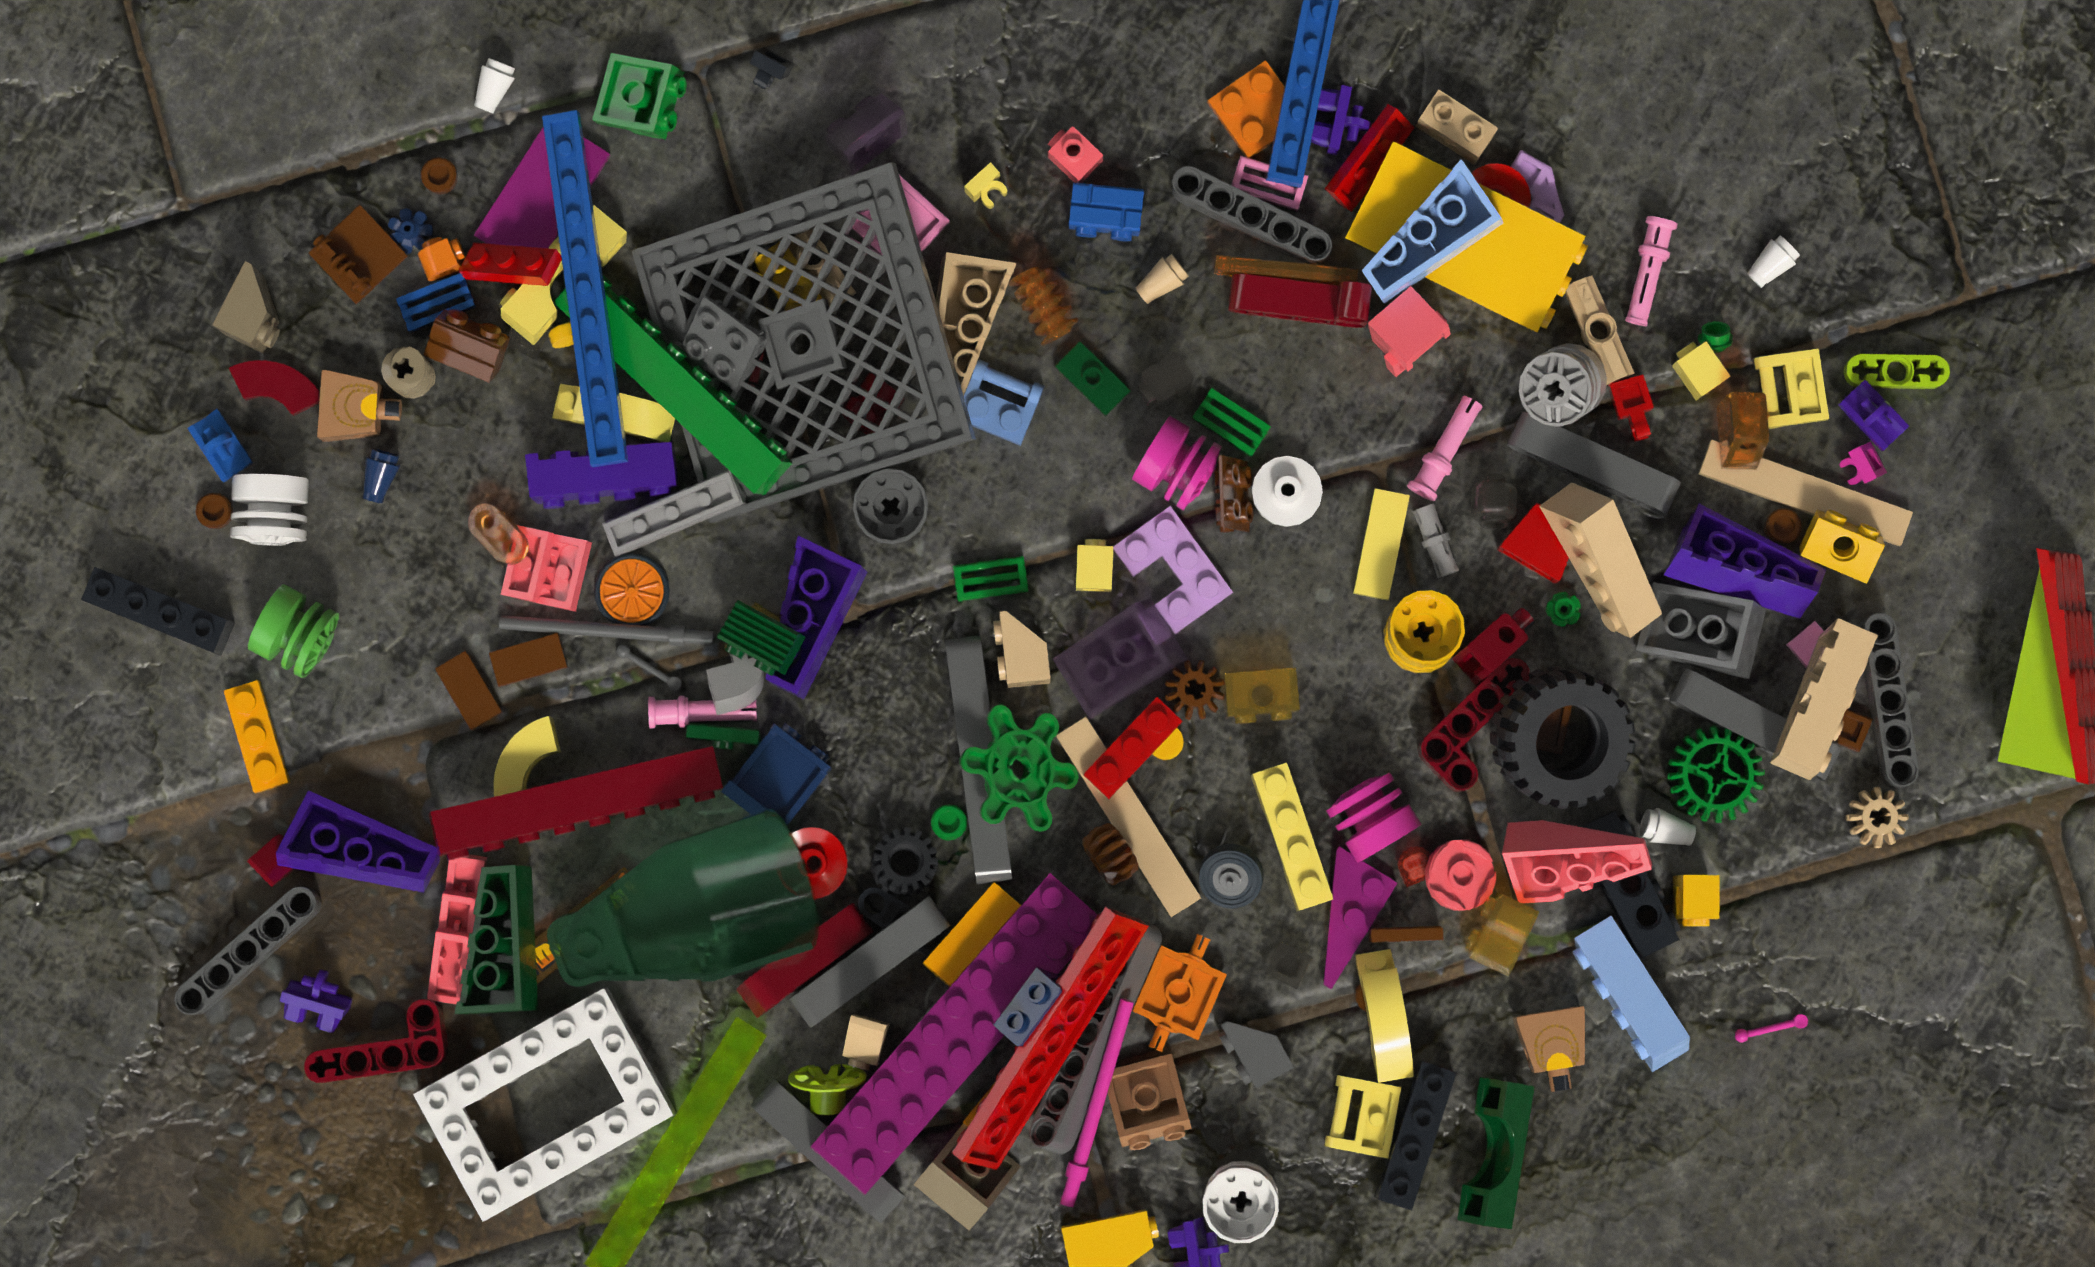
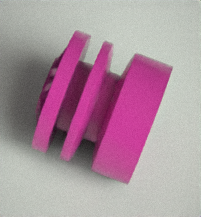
M1169 416L1141 460L1132 480L1151 492L1162 480L1166 481L1169 484L1164 499L1168 502L1178 488L1183 491V494L1176 507L1184 511L1190 502L1197 496L1199 497L1217 467L1218 455L1222 446L1214 442L1207 454H1202L1199 451L1207 437L1201 435L1192 446L1187 445L1185 441L1190 427Z
M1390 772L1382 776L1368 778L1340 795L1336 802L1326 810L1330 818L1342 811H1345L1348 818L1335 826L1338 831L1354 826L1357 832L1345 844L1357 863L1422 825L1410 804L1397 809H1393L1390 803L1402 793L1400 788L1387 795L1383 793L1381 788L1394 780Z

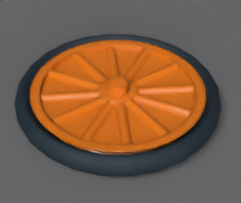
M633 553L620 555L605 564L598 574L594 589L596 604L607 620L614 624L641 626L649 625L660 617L669 601L670 593L669 581L660 565L647 556Z

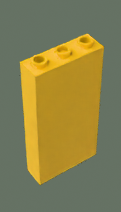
M1393 141L1345 238L1378 253L1452 170ZM1479 184L1501 216L1503 224L1425 278L1535 332H1538L1540 326L1547 329L1556 311L1550 307L1556 294L1563 297L1572 280L1571 277L1567 276L1572 263L1579 265L1588 248L1587 245L1583 244L1586 236Z

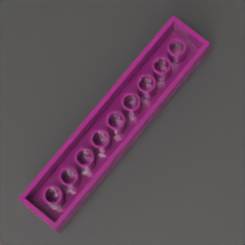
M1050 873L810 1148L865 1196L1002 1039L1004 1034L993 1025L1036 967L1058 974L1070 961L1075 949L1086 939L1097 914Z

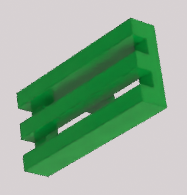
M1213 388L1210 389L1192 417L1194 421L1250 457L1253 456L1271 428L1270 425ZM1212 400H1215L1258 428L1260 432L1258 434L1254 433L1210 403ZM1205 411L1211 413L1253 441L1252 444L1248 446L1202 415Z
M1024 556L953 566L958 602L1028 592ZM1018 565V572L962 579L961 573ZM1020 579V585L966 593L963 590V587Z

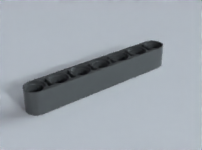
M980 635L946 639V654L959 753L961 756L964 750L969 747L987 749L989 742L992 741V734L986 721L987 714L990 711ZM962 769L977 884L1013 880L1005 818L1000 823L989 824L980 817V806L987 797L984 785L985 779L980 774H970Z
M1140 919L1149 926L1045 1092L1029 1131L1030 1139L1035 1146L1056 1154H1065L1075 1144L1085 1120L1120 998L1134 1001V1008L1161 946L1162 934L1155 925Z

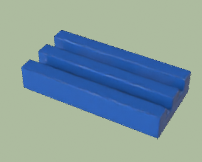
M461 273L396 298L410 333L432 325L442 311L417 321H413L412 316L462 296L466 300L445 309L448 311L456 309L465 312L476 307L466 279ZM460 284V289L408 309L407 304Z

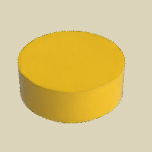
M571 322L560 324L550 330L548 336L553 348H564L574 345Z
M1176 728L1152 754L1154 757L1160 760H1170L1181 752L1184 742L1179 729Z

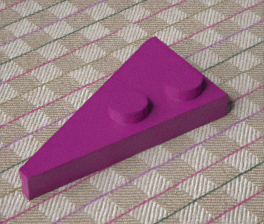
M1340 846L1335 851V867L1331 892L1333 900H1331L1328 941L1324 966L1323 985L1329 989L1333 988L1397 885V882L1364 861L1357 863L1353 855Z

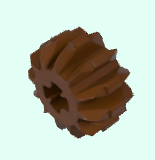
M1189 660L1184 661L1185 675L1176 667L1171 671L1180 681L1166 680L1165 682L1166 687L1176 689V692L1165 696L1166 701L1178 698L1180 702L1173 707L1172 711L1176 714L1183 706L1187 707L1185 713L1186 720L1191 719L1193 709H1197L1200 720L1205 719L1206 713L1203 706L1206 705L1211 712L1215 713L1218 707L1210 699L1224 700L1225 694L1213 691V688L1221 687L1225 684L1223 679L1211 681L1210 678L1216 674L1217 668L1212 667L1207 674L1202 673L1205 666V661L1199 660L1196 671L1192 670ZM1195 681L1197 686L1203 685L1205 692L1200 693L1202 698L1195 700L1193 695H1186L1185 688L1188 689L1190 687L1188 682Z
M1106 823L1102 826H1097L1082 839L1084 851L1106 883L1116 885L1124 882L1138 870L1136 856L1133 854L1126 839L1123 838L1120 831L1114 825Z

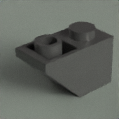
M1228 1021L1220 1024L1223 1032L1219 1033L1218 1036L1227 1053L1234 1050L1241 1063L1235 1067L1245 1085L1252 1082L1254 1088H1258L1294 1068L1276 1035Z

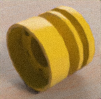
M1433 590L1414 592L1404 597L1388 617L1383 631L1384 646L1390 658L1402 669L1413 673H1430L1443 667L1459 649L1465 634L1464 618L1458 605L1447 595ZM1418 627H1421L1423 632L1429 631L1430 633L1425 642L1422 641L1421 637H1414Z

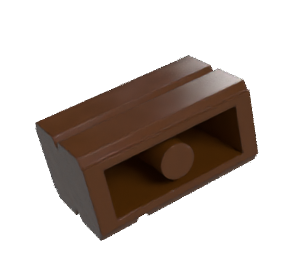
M444 309L433 323L424 356L490 383L501 368L510 336L501 333V329L494 324H479L468 319V315L463 311L456 309L448 311Z

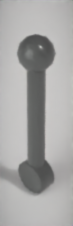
M625 644L617 647L616 654L619 658H628L666 682L668 688L672 691H677L681 688L682 682L678 677H669L630 652V648Z

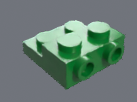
M611 53L592 121L600 125L626 129L634 134L666 140L667 133L672 132L677 124V114L674 111L677 98L683 97L686 92L687 82L683 77L684 72L672 64Z

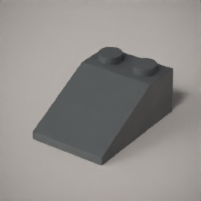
M1653 582L1652 591L1662 615L1641 630L1636 651L1712 672L1749 679L1766 610L1753 600Z

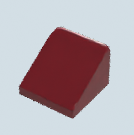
M281 834L273 837L247 861L271 887L295 870L294 868L277 865L276 851L284 838Z

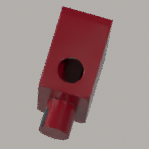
M1522 607L1511 616L1504 612L1457 653L1452 660L1476 685L1491 674L1529 639L1525 632L1535 624V620Z

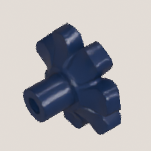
M402 209L399 213L400 220L397 218L389 220V228L395 231L389 236L397 245L401 243V249L406 254L413 252V246L421 251L423 249L422 244L426 242L424 237L433 236V227L429 224L424 225L427 215L422 211H417L413 216L410 209Z

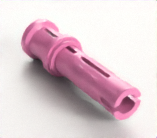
M1655 216L1646 217L1645 222L1648 224L1644 243L1638 249L1639 256L1642 258L1628 314L1625 319L1628 323L1640 326H1647L1648 324L1647 321L1656 292L1662 262H1666L1669 259L1670 252L1667 250L1672 230H1676L1678 225L1674 221ZM1647 277H1648V281H1647V285H1646V289H1645L1643 301H1642V303H1641V299H1642V295H1643V291H1644L1646 279H1647Z
M1462 396L1458 407L1432 453L1428 452L1423 456V465L1414 481L1408 482L1407 487L1411 491L1427 500H1436V490L1445 475H1450L1452 472V465L1450 464L1452 458L1479 411L1483 408L1477 401L1474 402L1469 412L1466 413V409L1472 399Z
M654 696L648 697L649 729H655L656 725L678 724L680 728H685V726L689 725V722L757 721V712L739 709L716 715L713 700L688 701V697L679 696L675 700H656ZM756 700L742 709L757 708Z

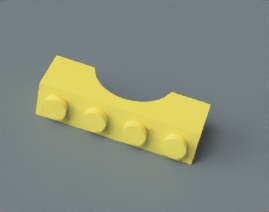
M593 205L601 267H604L626 243L627 232ZM557 237L549 248L557 249L561 254L559 237ZM562 261L548 286L522 284L518 290L515 288L509 290L500 302V305L503 306L500 309L501 319L533 345L557 320V309L553 304L550 292L555 279L563 272Z
M1284 763L1252 774L1251 778L1274 837L1296 910L1300 911L1333 900L1288 764Z

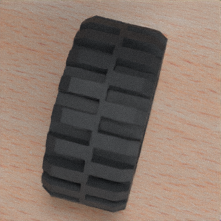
M1560 666L1548 667L1547 672L1538 669L1529 673V681L1526 682L1522 679L1516 681L1512 685L1515 690L1511 696L1504 694L1499 701L1504 706L1501 713L1494 712L1492 723L1497 725L1496 732H1490V744L1497 747V750L1493 751L1492 755L1495 764L1502 767L1500 773L1505 780L1513 784L1515 789L1543 805L1550 804L1560 809H1566L1569 804L1575 808L1583 807L1588 803L1587 798L1598 801L1605 797L1603 790L1606 787L1614 789L1620 782L1616 778L1620 771L1627 772L1631 762L1627 761L1626 757L1628 752L1633 753L1635 748V741L1629 739V734L1635 732L1634 721L1626 717L1630 713L1626 702L1619 699V693L1613 687L1605 684L1604 681L1571 667L1564 669ZM1569 705L1577 706L1583 710L1588 722V738L1583 751L1573 762L1557 769L1545 767L1541 764L1536 750L1537 734L1542 723L1551 713L1559 708Z

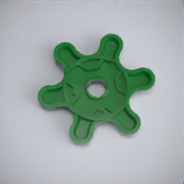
M1004 705L994 706L986 717L992 734V741L989 742L987 749L969 747L964 750L959 759L960 766L964 771L970 774H980L985 779L984 785L987 797L980 806V817L989 824H997L1004 819L1010 808L1018 807L1023 812L1026 823L1031 829L1038 832L1046 831L1052 824V814L1046 803L1048 792L1055 787L1064 790L1075 787L1079 779L1078 771L1072 764L1058 762L1051 754V742L1059 731L1058 720L1050 713H1043L1035 719L1030 729L1023 730L1015 724L1009 708ZM1015 759L1019 760L1023 766V775L1020 779L1014 775L1012 768H1010Z

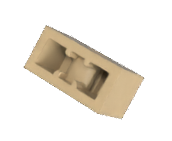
M1439 89L1416 124L1417 128L1474 165L1498 130L1496 126Z

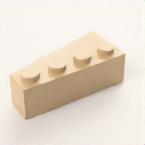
M946 252L941 261L936 303L964 396L1017 263Z
M1570 483L1539 506L1600 611L1604 625L1610 631H1616L1631 638L1662 615L1612 498Z
M1837 618L1818 637L1772 756L1771 764L1808 780H1811L1819 772H1825L1832 753L1828 752L1832 741H1836L1844 725L1842 718L1855 697V688L1866 668L1869 655L1878 635Z

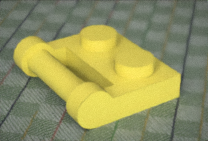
M1819 349L1754 358L1755 370H1759L1763 400L1766 399L1768 429L1829 419ZM1783 366L1789 414L1780 415L1773 367Z
M1337 1075L1335 1086L1339 1087L1330 1135H1326L1324 1146L1389 1158L1401 1087ZM1355 1089L1363 1091L1355 1137L1354 1140L1344 1139L1352 1090Z

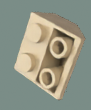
M1007 611L1000 612V621H993L996 645L1003 644L1004 656L997 657L1000 681L1007 680L1008 688L1050 684L1047 643Z

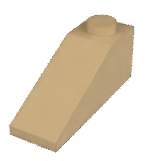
M858 1014L851 1015L842 1055L850 1058L848 1065L868 1071L870 1064L878 1066L890 1023Z

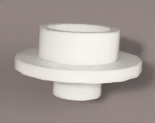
M1292 456L1277 457L1264 464L1254 477L1252 486L1253 502L1260 515L1272 524L1285 527L1300 525L1311 518L1320 506L1323 493L1320 477L1313 466L1301 458ZM1284 484L1292 485L1294 494L1291 496L1283 495L1281 487Z

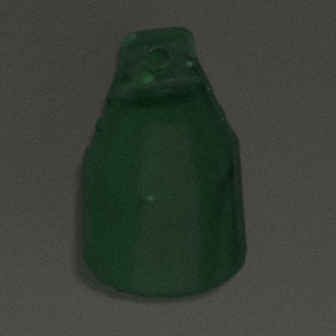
M773 809L665 843L579 910L556 918L548 927L547 939L560 975L566 983L575 987L585 986L597 981H645L646 979H667V981H679L682 979L713 982L814 949L819 935V926L813 888L804 860L786 823Z

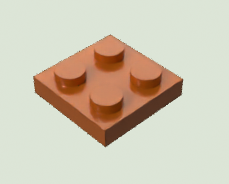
M1265 60L1208 99L1207 103L1245 157H1253L1274 142L1284 85Z

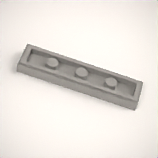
M727 470L602 523L614 556H620L743 505L746 502L736 476Z

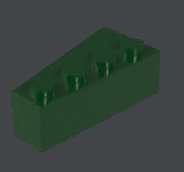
M505 865L482 867L473 912L476 915L473 932L469 933L467 947L470 949L466 969L462 971L460 984H463L460 1001L456 1003L455 1014L472 1015L538 1010L532 866Z

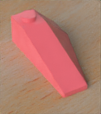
M1544 820L1510 822L1507 825L1502 855L1518 904L1554 902L1563 899L1566 892L1580 889L1584 892L1593 889L1594 883L1606 879L1615 882L1652 869V862L1644 838Z

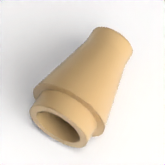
M1171 254L1166 259L1162 257L1135 289L1143 300L1149 304L1154 299L1184 285L1183 281L1189 275Z

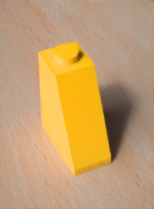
M1146 1209L1061 1226L1069 1267H1127L1154 1247L1152 1239L1159 1237L1155 1216L1148 1217Z

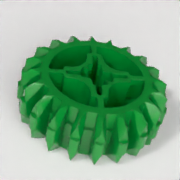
M1711 726L1708 731L1709 738L1706 737L1702 729H1698L1695 731L1697 742L1689 735L1685 736L1683 741L1688 749L1686 750L1680 746H1676L1673 749L1681 757V760L1669 759L1668 765L1678 768V772L1667 774V780L1678 779L1679 784L1678 786L1671 787L1669 791L1671 794L1681 791L1684 795L1677 800L1676 804L1683 806L1689 801L1691 805L1687 810V814L1693 816L1698 809H1701L1700 821L1703 822L1707 821L1710 812H1713L1714 822L1721 823L1723 811L1730 821L1736 819L1734 807L1742 814L1747 813L1748 807L1743 800L1756 803L1758 798L1750 790H1762L1764 786L1760 782H1755L1754 776L1765 775V770H1754L1753 764L1762 761V757L1757 755L1750 758L1748 755L1755 748V745L1749 743L1742 748L1740 744L1744 737L1736 735L1732 741L1730 740L1732 732L1724 728L1721 737H1719L1717 727ZM1707 745H1718L1716 753L1713 754L1708 764L1690 762L1694 754ZM1728 750L1734 753L1740 761L1743 776L1729 768ZM1715 764L1719 766L1718 772L1727 777L1724 780H1717V785L1712 783L1713 777L1703 772L1704 770L1715 769ZM1688 773L1700 778L1703 782V800L1692 790L1688 780ZM1722 786L1741 787L1737 795L1724 804H1714L1715 797L1718 796Z

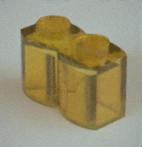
M1497 892L1495 898L1489 896L1480 913V916L1485 918L1479 931L1473 929L1466 941L1465 948L1469 950L1467 957L1505 976H1509L1532 930L1539 911L1502 893Z

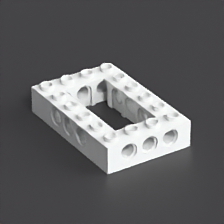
M608 988L601 989L413 1094L482 1222L677 1114ZM590 1038L624 1102L498 1171L492 1160L495 1158L493 1152H488L476 1130L478 1126L476 1121L470 1119L464 1107L482 1100L491 1092L516 1081L518 1077L550 1062L549 1060L582 1044L586 1039Z

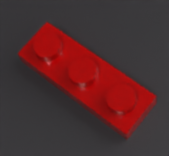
M1387 104L1325 187V190L1343 208L1352 212L1371 187L1393 141L1402 145L1415 127L1397 108Z
M473 243L458 271L468 280L548 286L562 261V257L557 249Z
M1156 697L1091 765L1083 776L1109 800L1183 721Z

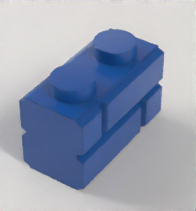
M1073 182L1069 229L1076 230L1075 235L1080 237L1094 238L1097 232L1111 233V239L1132 241V236H1139L1144 189Z

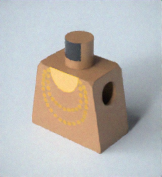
M322 370L317 437L320 440L330 442L379 436L381 420H401L402 400L384 399L383 386L379 382Z
M1584 1006L1514 1016L1513 1022L1531 1072L1547 1071L1551 1092L1572 1089L1569 1067L1585 1064Z

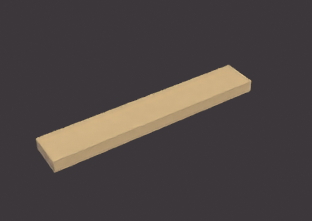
M1714 440L1709 441L1698 473L1701 476L1813 516L1817 509L1825 513L1828 509L1837 511L1847 517L1846 522L1858 527L1860 523H1865L1880 531L1879 535L1883 537L1885 542L1896 546L1902 545L1913 514L1912 511L1759 456L1757 457L1734 447L1725 446V444Z
M1087 717L1056 735L1111 824L1126 839V842L1137 858L1138 867L1170 917H1173L1201 899L1129 783L1126 781L1108 800L1083 776L1091 765L1107 750Z

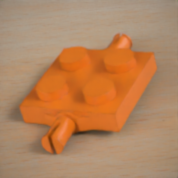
M1196 934L1189 953H1177L1164 946H1160L1132 1012L1148 1018L1157 1026L1148 1046L1155 1048L1159 1036H1161L1156 1048L1158 1051L1163 1052L1170 1032L1182 1033L1199 1040L1227 974L1210 967L1202 960L1211 940L1205 937L1198 950L1203 937L1199 934Z

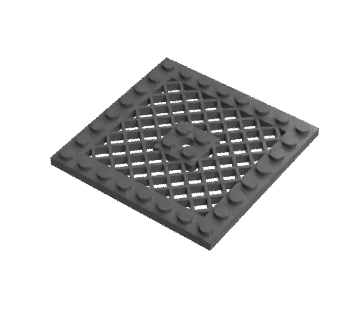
M891 162L632 250L651 321L661 329L662 333L659 336L668 344L673 342L681 348L703 296L710 297L715 286L728 292L722 304L727 309H731L736 297L749 304L743 316L747 320V326L750 325L757 309L769 315V317L758 320L760 330L764 332L763 337L767 339V343L762 350L758 351L755 349L737 390L732 392L731 397L738 402L744 388L758 395L750 411L739 405H736L735 408L743 416L749 414L762 427L768 429L765 434L767 439L770 440L777 434L789 441L786 446L788 452L785 454L788 459L791 458L796 446L810 453L791 459L793 462L766 495L753 494L737 478L746 503L709 518L710 523L723 521L976 439L896 163ZM869 210L872 220L860 213ZM847 218L841 231L827 225ZM857 219L870 226L862 243L848 236ZM814 229L808 242L795 236ZM824 230L837 237L829 254L816 247ZM875 236H877L882 254L870 248ZM781 240L775 253L762 247ZM791 241L804 248L796 265L783 258ZM845 242L858 248L851 265L837 259ZM749 251L743 264L730 258ZM759 252L772 259L764 276L751 269ZM812 253L826 260L818 277L804 270ZM866 254L880 260L872 278L859 271ZM716 262L710 275L698 269L699 267ZM726 263L739 270L732 286L718 280ZM780 264L793 271L785 287L772 281ZM833 265L847 271L839 288L826 282ZM885 270H887L892 288L880 282ZM684 273L680 281L678 274ZM694 274L707 281L699 297L686 291ZM747 275L760 281L753 298L740 292ZM801 276L814 282L806 299L793 292ZM855 276L869 283L861 300L847 293ZM768 287L782 293L774 310L761 303ZM822 287L836 294L830 307L827 299L816 301ZM876 288L890 295L882 312L868 305ZM685 298L696 303L691 314H689ZM790 298L802 304V306L784 311ZM843 299L857 306L849 323L836 316ZM896 304L901 322L890 317ZM865 311L878 317L871 334L857 328ZM886 322L900 329L892 346L878 339ZM834 323L845 328L840 341ZM805 334L810 340V348L805 354L801 355L796 351L794 343L799 335ZM853 334L867 340L859 357L845 350ZM905 339H907L912 357L900 351ZM875 345L889 352L881 369L867 362ZM765 348L770 365L759 360ZM686 356V358L684 359V360L687 361L693 368H694L695 366H698V367H700L701 369H703L701 366H699L698 364H696L694 361H692V360H691L690 358H688L687 356ZM844 357L856 363L848 380L834 373L847 368ZM896 357L910 364L902 381L889 374ZM756 366L769 373L761 389L748 382ZM863 368L877 375L869 391L856 385ZM916 373L922 392L910 386ZM714 376L710 382L716 390L721 383ZM821 377L815 390L802 384L803 382ZM830 379L844 385L836 402L823 395ZM885 380L898 386L891 403L877 396ZM774 383H776L777 389L789 387L782 401L769 394ZM798 389L812 396L804 413L790 406ZM852 390L866 397L858 414L844 407ZM906 391L920 398L912 415L898 408ZM765 400L779 407L771 423L758 416ZM819 401L833 408L825 424L812 418ZM873 402L887 409L879 426L866 419ZM927 407L929 415L921 417ZM787 412L800 419L792 435L779 428ZM840 413L854 420L847 436L833 429ZM895 414L909 421L888 428ZM808 424L821 430L814 447L800 440ZM862 425L875 431V433L856 438ZM682 426L698 483L728 470ZM829 435L843 442L823 449Z

